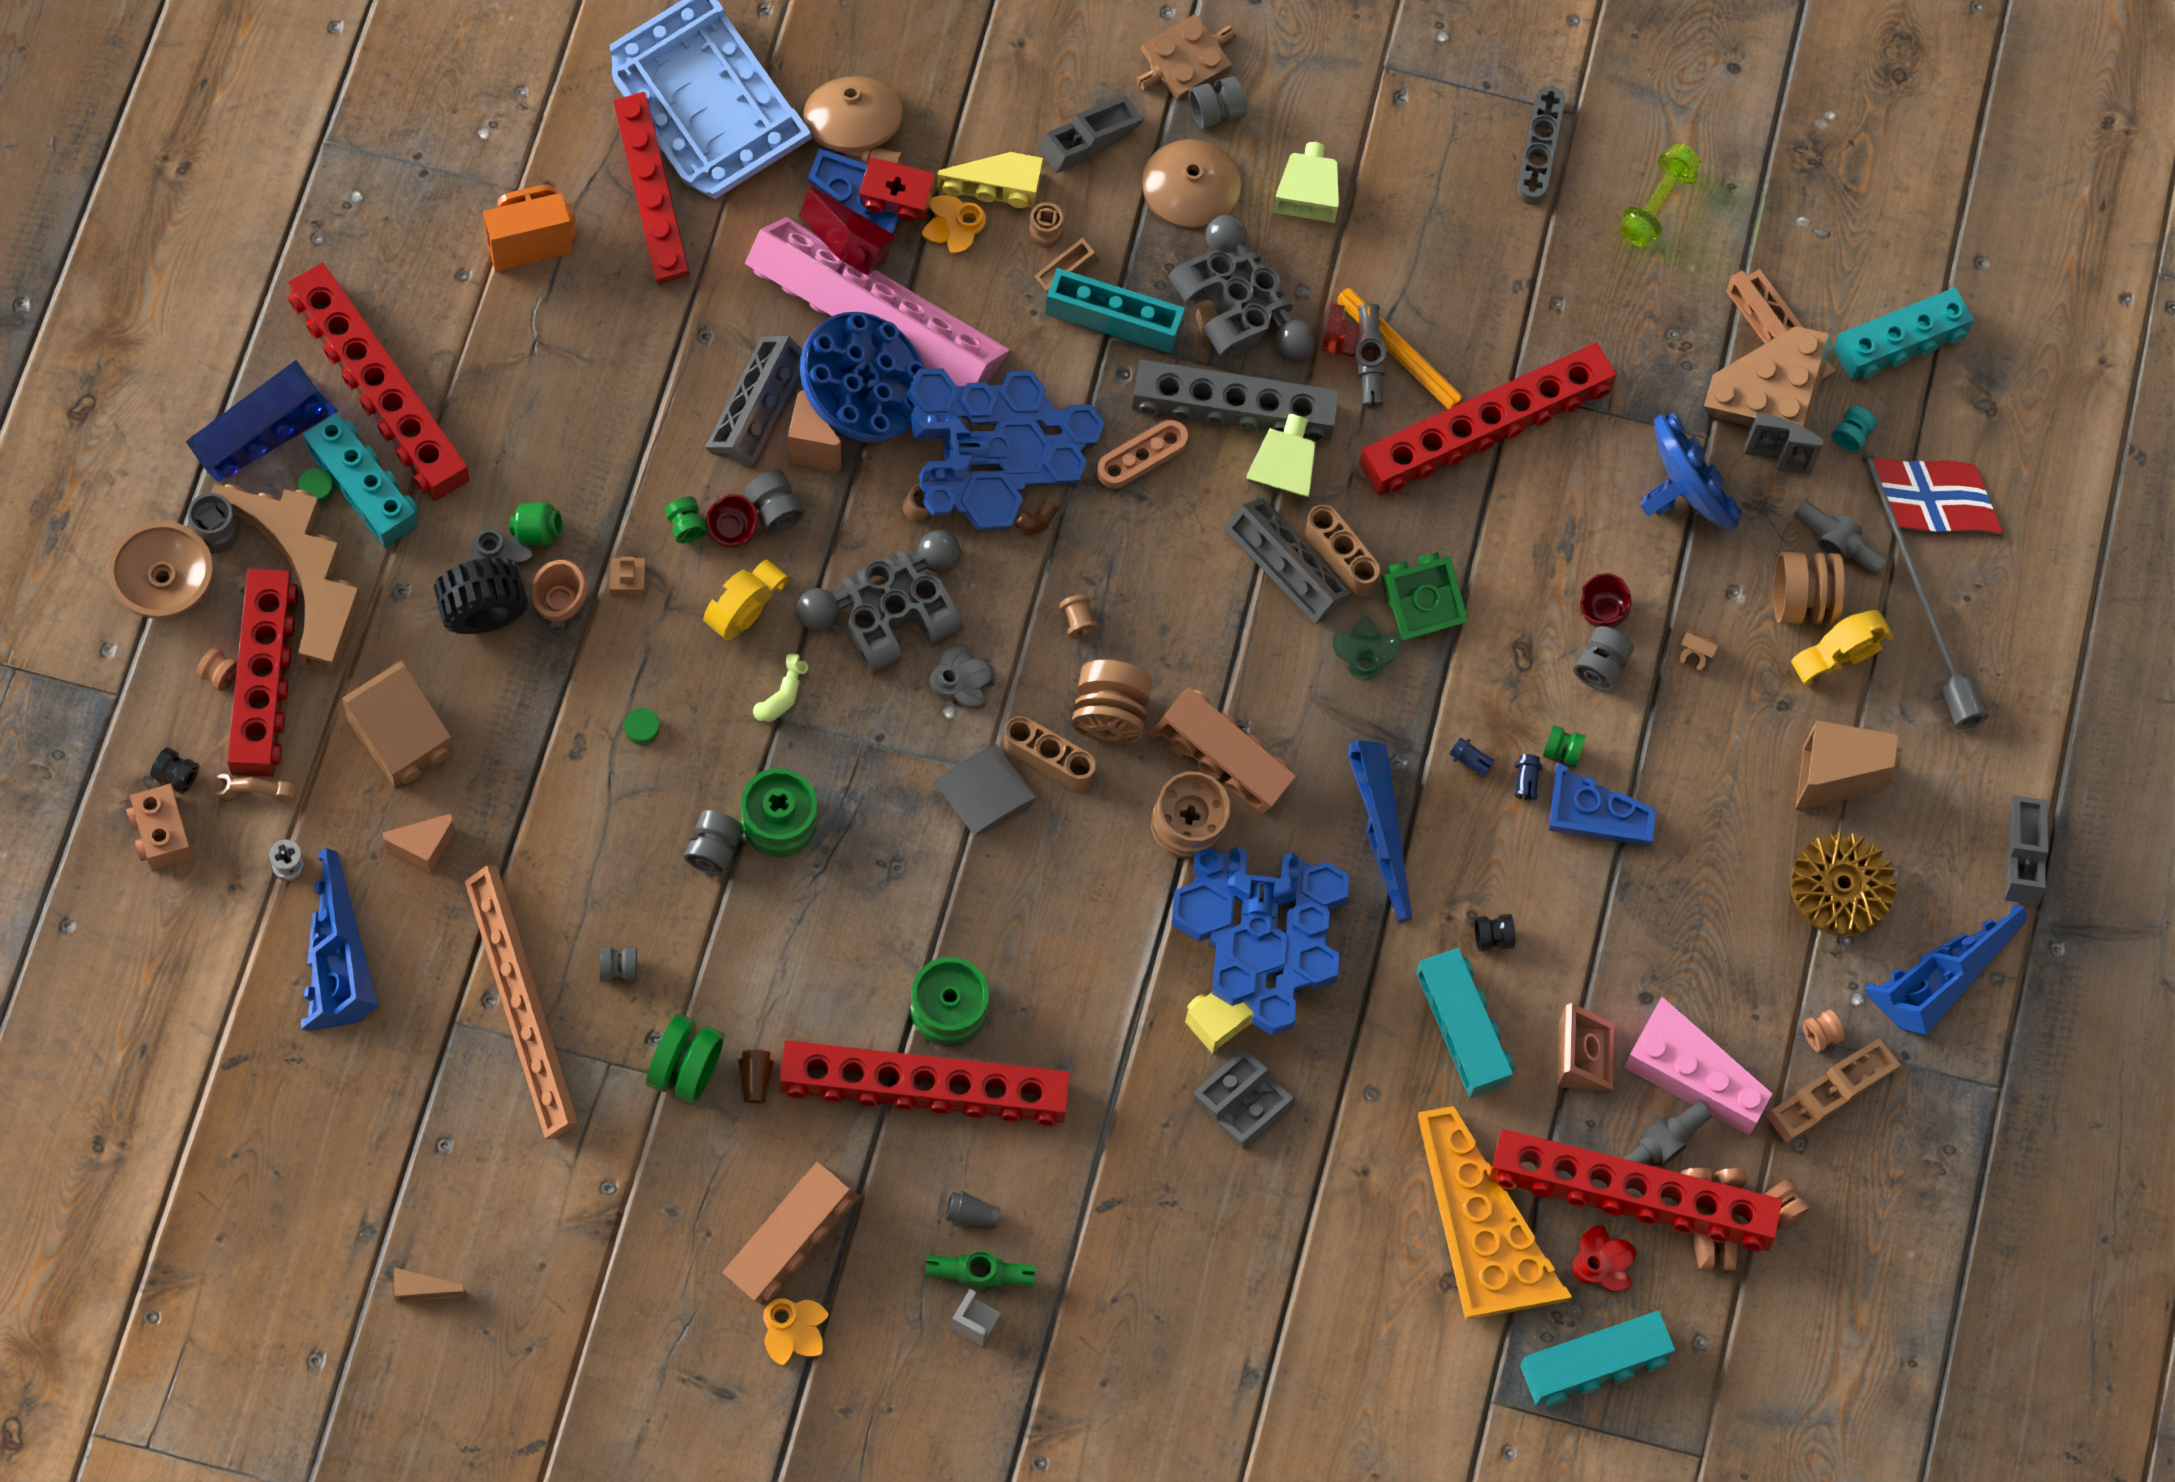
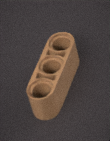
M1328 505L1315 506L1308 515L1305 535L1308 541L1332 571L1354 593L1353 595L1358 597L1371 595L1375 591L1380 574L1378 562L1335 509ZM1324 522L1329 528L1321 529L1314 523ZM1338 547L1346 548L1350 553L1340 554L1335 549ZM1365 573L1371 579L1361 580L1355 574Z
M1016 716L1007 722L1004 731V748L1009 755L1070 790L1082 792L1092 785L1096 762L1089 752L1029 718ZM1015 733H1023L1028 739L1016 741L1011 736ZM1044 750H1053L1058 754V756L1054 758H1046L1041 754V752ZM1074 767H1083L1088 771V773L1085 775H1076L1071 771V769Z

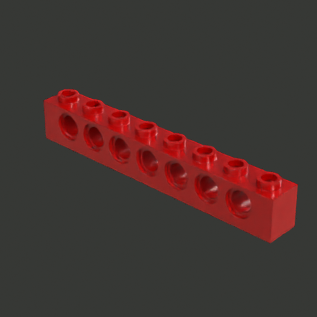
M322 262L289 281L291 295L287 298L296 314L302 312L308 320L305 324L311 336L315 340L318 338L322 340L325 345L323 347L324 353L332 365L338 363L343 370L341 376L347 387L351 391L356 389L360 394L359 402L368 416L374 414L379 422L377 428L385 441H393L397 447L395 453L401 464L405 468L410 466L416 474L413 476V479L423 494L428 492L433 500L437 501L469 482L467 465L325 264ZM320 304L329 305L327 308L322 310L315 308ZM338 329L347 330L344 334L341 335L333 334V332ZM357 354L365 356L361 360L350 359L352 356ZM373 380L383 381L378 386L369 385ZM392 405H398L401 407L399 410L394 412L386 410L388 407ZM409 431L419 432L415 437L404 436ZM432 456L437 458L433 463L422 462L426 457Z
M1596 342L1364 447L1359 463L1378 496L1388 491L1389 493L1398 492L1407 485V482L1419 478V480L1426 479L1442 466L1447 464L1448 466L1457 465L1467 455L1475 451L1483 453L1492 448L1495 442L1504 438L1508 440L1514 439L1522 434L1526 428L1534 424L1542 426L1548 423L1556 414L1563 411L1565 413L1573 412L1583 402L1591 398L1598 400L1605 397L1611 392L1617 374ZM1570 379H1579L1584 384L1577 385L1573 383ZM1541 392H1550L1555 397L1547 398ZM1520 405L1526 410L1517 411L1512 406ZM1491 418L1497 424H1487L1483 419ZM1460 431L1465 433L1468 437L1460 438L1457 437L1453 432ZM1433 445L1438 450L1429 451L1424 446ZM1403 458L1407 460L1409 464L1401 465L1398 464L1394 459Z
M785 1040L779 1082L780 1092H785L787 1096L797 1099L806 1098L807 1095L822 1096L824 1101L834 1103L842 1102L843 1099L857 1100V1103L863 1106H877L879 1103L893 1104V1107L899 1110H913L914 1107L929 1108L928 1110L935 1114H948L950 1111L964 1112L965 1116L971 1118H984L985 1115L1000 1116L1001 1120L1007 1122H1019L1021 1119L1035 1120L1039 1125L1054 1126L1057 1123H1064L1070 1072ZM813 1068H822L827 1074L821 1079H813L808 1075V1072ZM848 1072H857L863 1078L857 1083H849L843 1077ZM890 1075L895 1077L898 1083L892 1087H885L879 1080L884 1076ZM926 1079L934 1086L928 1091H921L914 1084L919 1080ZM962 1083L969 1088V1091L966 1094L957 1095L950 1088L954 1084ZM997 1087L1003 1090L1005 1095L999 1099H993L986 1094V1091L989 1088ZM1027 1091H1033L1040 1096V1099L1037 1102L1029 1103L1021 1095Z
M1501 1128L1488 1181L1496 1182L1498 1186L1505 1189L1520 1188L1531 1191L1533 1195L1540 1198L1556 1197L1564 1199L1572 1206H1591L1601 1209L1602 1212L1608 1215L1620 1216L1623 1214L1635 1217L1643 1224L1655 1225L1658 1223L1670 1226L1679 1233L1690 1234L1694 1232L1706 1235L1708 1239L1714 1242L1725 1243L1730 1241L1742 1244L1745 1249L1755 1252L1770 1250L1776 1236L1783 1201L1781 1198ZM1521 1163H1533L1537 1170L1528 1171L1522 1167ZM1566 1171L1572 1176V1179H1561L1556 1172ZM1601 1180L1607 1185V1188H1597L1591 1181ZM1626 1189H1636L1642 1194V1197H1632ZM1661 1198H1672L1676 1201L1677 1206H1668ZM1705 1206L1709 1208L1712 1215L1701 1214L1697 1207ZM1740 1215L1744 1217L1748 1223L1739 1224L1734 1221L1732 1216Z

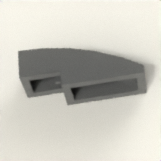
M1126 95L1078 113L1070 124L1047 132L1038 150L1055 172L1059 173L1109 147L1142 124L1144 118Z
M2013 795L2006 848L2005 901L2039 905L2046 889L2045 861L2049 853L2047 800Z

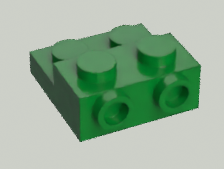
M1439 552L1419 557L1420 564L1408 567L1406 561L1387 566L1388 573L1380 575L1388 606L1394 612L1401 641L1469 622L1451 556L1440 558Z

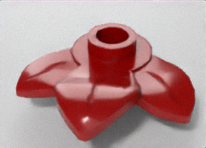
M1603 1225L1591 1227L1581 1237V1251L1573 1260V1273L1575 1277L1583 1284L1599 1283L1610 1292H1622L1631 1288L1632 1281L1625 1270L1634 1262L1636 1248L1626 1240H1610ZM1588 1262L1591 1263L1595 1267V1269H1592L1588 1265Z

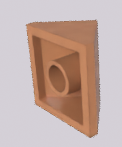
M802 390L797 394L788 433L789 464L837 473L841 470V441L829 424L819 417L811 406L805 391Z
M1566 1004L1559 1020L1557 1088L1595 1091L1613 1090L1614 1023L1575 1004Z

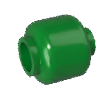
M526 502L518 506L515 515L510 516L509 529L511 535H515L518 543L523 546L547 547L552 545L556 538L561 536L563 521L560 511L555 510L554 506L549 502Z

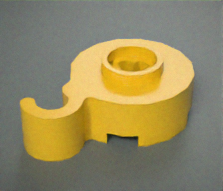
M769 560L762 561L752 573L745 570L739 571L723 585L727 590L720 597L718 603L713 599L711 600L704 613L703 621L724 640L733 639L755 622L764 604L771 598L775 589L778 588L782 591L786 587L789 576Z
M1878 610L1854 614L1837 623L1818 645L1797 654L1791 660V663L1804 686H1809L1813 684L1812 679L1817 675L1841 670L1843 667L1841 663L1850 660L1854 666L1872 657L1883 649L1880 644L1885 638L1887 641L1893 639V633Z

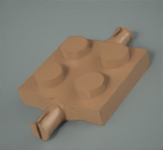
M1195 13L1142 44L1140 50L1149 61L1151 71L1136 78L1138 85L1142 90H1145L1159 81L1169 89L1176 101L1189 94L1190 88L1207 84L1230 71L1232 64L1223 53L1221 45L1235 38L1234 31H1231L1232 28L1227 26L1219 32L1212 34V32L1206 29Z

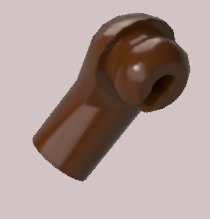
M1045 499L1034 517L1028 512H1022L1015 525L1018 529L1023 530V534L1027 536L1041 533L1048 527L1059 507L1051 500Z

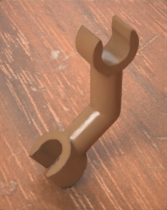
M221 774L216 779L227 785L225 789L215 791L214 794L224 800H230L239 792L252 791L272 796L278 802L289 803L290 798H294L296 785L284 781L275 783L254 777L233 779L227 774Z

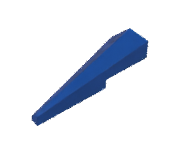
M1364 740L1350 742L1347 756L1369 815L1365 830L1398 923L1412 920V912L1387 744Z
M328 848L323 849L318 854V859L323 862L322 881L315 883V892L320 895L318 912L312 913L307 965L312 967L311 987H307L304 990V998L309 1000L308 1018L301 1020V1028L307 1031L356 1024L379 1006L337 851Z
M2018 905L2011 907V913L1996 923L1992 919L1983 922V930L1970 937L1963 933L1920 956V962L1905 972L1899 968L1892 971L1891 979L1879 986L1873 983L1868 984L1864 988L1866 995L1900 1029L1927 1035L2028 919L2025 907Z

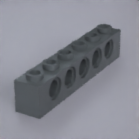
M1139 359L1132 410H1137L1149 416L1157 414L1169 415L1181 421H1188L1190 419L1201 420L1213 426H1222L1224 424L1239 426L1246 431H1256L1258 429L1269 431V429H1274L1284 432L1288 415H1297L1294 411L1303 410L1309 414L1304 416V418L1308 419L1304 437L1311 441H1331L1339 390ZM1168 389L1174 391L1176 394L1172 396L1164 395L1161 391ZM1205 395L1209 399L1206 401L1197 400L1194 396ZM1238 400L1242 405L1233 406L1228 401ZM1270 405L1276 410L1266 411L1261 406Z

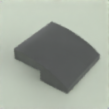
M1757 413L1745 442V454L1778 458L1777 470L1811 474L1823 447V439L1805 427L1789 420Z
M997 744L963 761L943 774L935 782L974 837L1001 825L1005 817L1032 805L1036 799V796Z
M1245 1048L1192 1093L1193 1097L1208 1115L1243 1150L1296 1105L1294 1097L1273 1080L1269 1075V1070Z

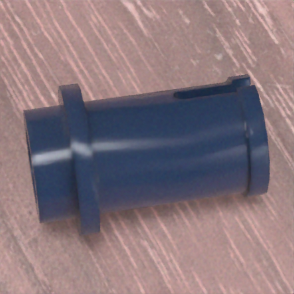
M1460 737L1449 755L1454 757L1453 761L1455 763L1459 760L1483 778L1495 759L1490 758L1471 745L1469 738L1464 740Z
M1523 754L1519 756V761L1515 763V767L1518 769L1515 797L1522 799L1523 795H1525L1524 800H1536L1538 796L1539 771L1543 769V764L1540 763V757Z

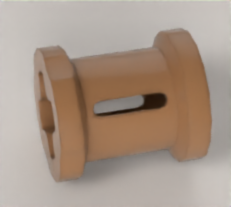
M1080 594L1068 597L1059 605L1060 610L1065 613L1069 624L1068 636L1073 639L1087 637L1098 630L1097 622L1092 620L1088 608L1090 599L1087 595Z

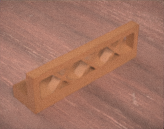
M1760 269L1748 276L1743 270L1731 276L1726 292L1764 344L1795 326L1803 327ZM1757 281L1759 286L1762 288V290L1764 291V297L1761 296L1756 287L1753 285L1754 282ZM1773 310L1779 311V313L1782 315V323L1778 319L1776 314L1773 312ZM1828 360L1821 382L1834 376L1836 372Z

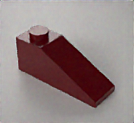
M813 186L809 189L799 213V217L840 260L867 276L885 263L896 237Z

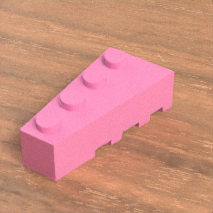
M1661 997L1624 1066L1628 1071L1691 1105L1701 1101L1713 1117L1747 1135L1751 1134L1772 1096V1093L1663 997Z

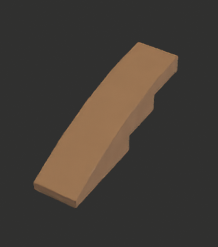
M1878 1038L1832 1066L1824 1075L1801 1088L1796 1095L1771 1109L1765 1117L1788 1144L1871 1089L1897 1070L1901 1064L1883 1041Z

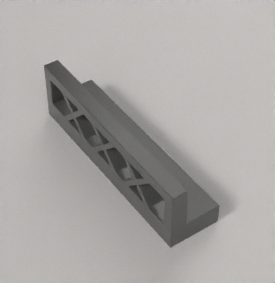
M764 336L760 338L705 446L709 452L730 453L744 467L754 466L800 375V359L803 349L790 336ZM773 348L771 354L765 357L768 349ZM759 376L758 380L751 385L752 381ZM745 404L743 409L736 414L738 408ZM731 431L727 441L722 442L724 436Z
M1263 498L1243 504L1224 527L1232 538L1314 624L1322 622L1335 605L1348 601L1354 594Z

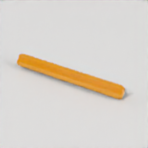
M1346 288L1338 296L1337 302L1359 323L1358 306L1367 303L1351 288ZM1367 304V313L1370 315V306ZM1379 316L1380 333L1383 334L1386 350L1447 409L1459 405L1463 398L1462 395Z

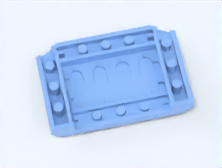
M681 0L610 44L612 77L615 85L623 97L645 91L648 96L661 152L684 184L713 199H717L812 139L811 132L795 109L789 106L732 25L718 0Z

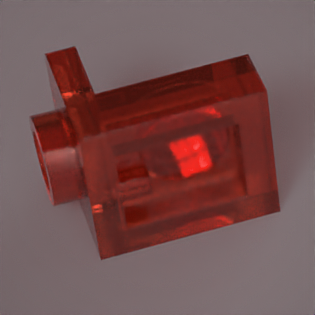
M1332 303L1321 350L1353 357L1357 346L1356 336L1360 333L1359 325L1348 323V319L1342 318L1345 306Z

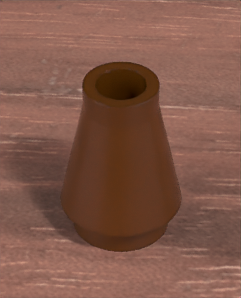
M765 1050L742 1051V1059H739L738 1063L744 1092V1102H765V1094L774 1063L773 1060H770L771 1052Z

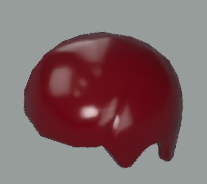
M725 494L710 506L707 512L706 526L710 538L720 546L737 548L746 544L754 536L759 517L755 505L745 496Z
M1611 573L1596 574L1582 586L1580 609L1585 620L1590 625L1613 628L1618 627L1628 618L1632 599L1630 590L1621 577Z

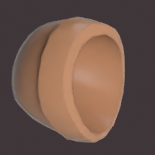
M556 560L547 563L538 571L533 580V605L542 617L553 622L565 621L575 616L582 608L588 595V581L585 574L577 565L567 560Z

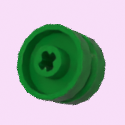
M772 768L760 772L748 781L741 794L740 806L741 825L743 826L745 839L755 850L774 857H786L798 853L811 842L817 829V797L810 782L803 775L790 769Z
M942 957L930 961L919 970L912 983L910 1013L918 1032L925 1039L941 1046H957L969 1042L980 1033L987 1019L989 987L984 974L973 963L960 957Z
M678 1013L671 1019L660 1039L648 1070L646 1085L660 1092H666L675 1084L676 1098L695 1105L702 1096L715 1070L723 1048L725 1033L706 1026L696 1035L695 1020Z

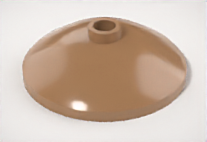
M863 76L841 77L825 83L809 96L803 110L804 124L811 132L812 138L826 148L841 152L865 151L885 143L897 132L902 121V104L896 92L883 82Z
M1195 139L1178 140L1161 147L1147 162L1142 178L1143 196L1150 210L1165 223L1187 230L1205 229L1217 216L1230 215L1237 205L1241 190L1240 174L1231 157L1219 147L1206 141ZM1195 171L1198 173V175L1191 176L1188 174V172Z
M154 521L133 528L116 543L108 560L107 575L114 596L126 609L139 616L163 619L185 613L201 601L212 581L213 561L207 544L192 529L176 522ZM162 576L169 577V580L165 583L158 582V579Z

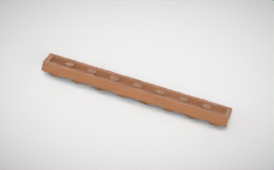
M487 865L464 882L545 1139H556L579 1123L498 867Z

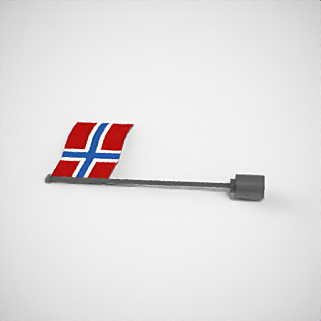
M1866 452L1862 456V462H1866L1951 675V678L1946 681L1947 685L1942 688V693L1957 729L1977 726L1989 717L1974 678L1966 677L1964 674L1958 675L1900 529L1933 534L1978 532L2003 537L2004 534L1976 465L1950 460L1906 462L1875 458L1873 453Z

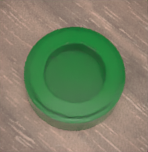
M311 468L303 472L299 477L298 489L313 494L314 497L318 498L320 504L331 497L333 483L328 472L320 468Z
M646 708L632 710L624 721L625 734L635 744L645 745L651 743L659 733V720L656 714Z

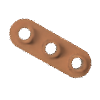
M1166 420L1104 455L1098 463L1097 476L1099 481L1108 488H1121L1179 455L1187 445V429L1178 421ZM1173 438L1176 442L1168 444L1165 442V439ZM1145 454L1148 459L1139 460L1136 456ZM1116 470L1120 475L1113 477L1108 472Z

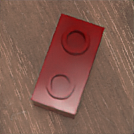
M870 157L859 192L860 204L874 213H884V211L897 214V217L905 221L914 222L916 219L925 221L935 188V175L932 172ZM896 188L902 189V191L897 193V196L891 195V193L896 191Z

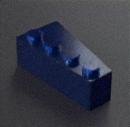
M295 360L185 442L207 473L219 482L230 478L241 468L338 412V410L314 377Z

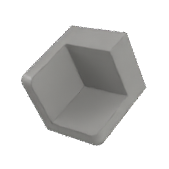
M969 1289L952 1318L951 1330L984 1347L1001 1317V1312L977 1300V1292Z

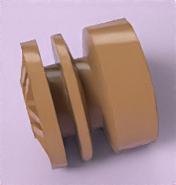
M1780 552L1776 561L1773 584L1774 613L1777 623H1802L1807 608H1809L1813 624H1821L1823 618L1826 624H1837L1841 618L1846 594V579L1841 555L1831 553L1825 559L1823 553H1815L1809 568L1805 553Z
M1114 660L1087 662L1081 668L1078 685L1080 697L1075 701L1072 727L1085 737L1101 742L1126 744L1141 739L1146 717V710L1143 707L1148 705L1152 677L1143 669L1126 662Z
M1186 771L1173 776L1163 786L1151 814V832L1156 843L1166 853L1178 858L1194 859L1195 852L1213 848L1218 843L1230 816V799L1225 788L1214 777L1202 772ZM1184 816L1191 817V825L1185 824Z

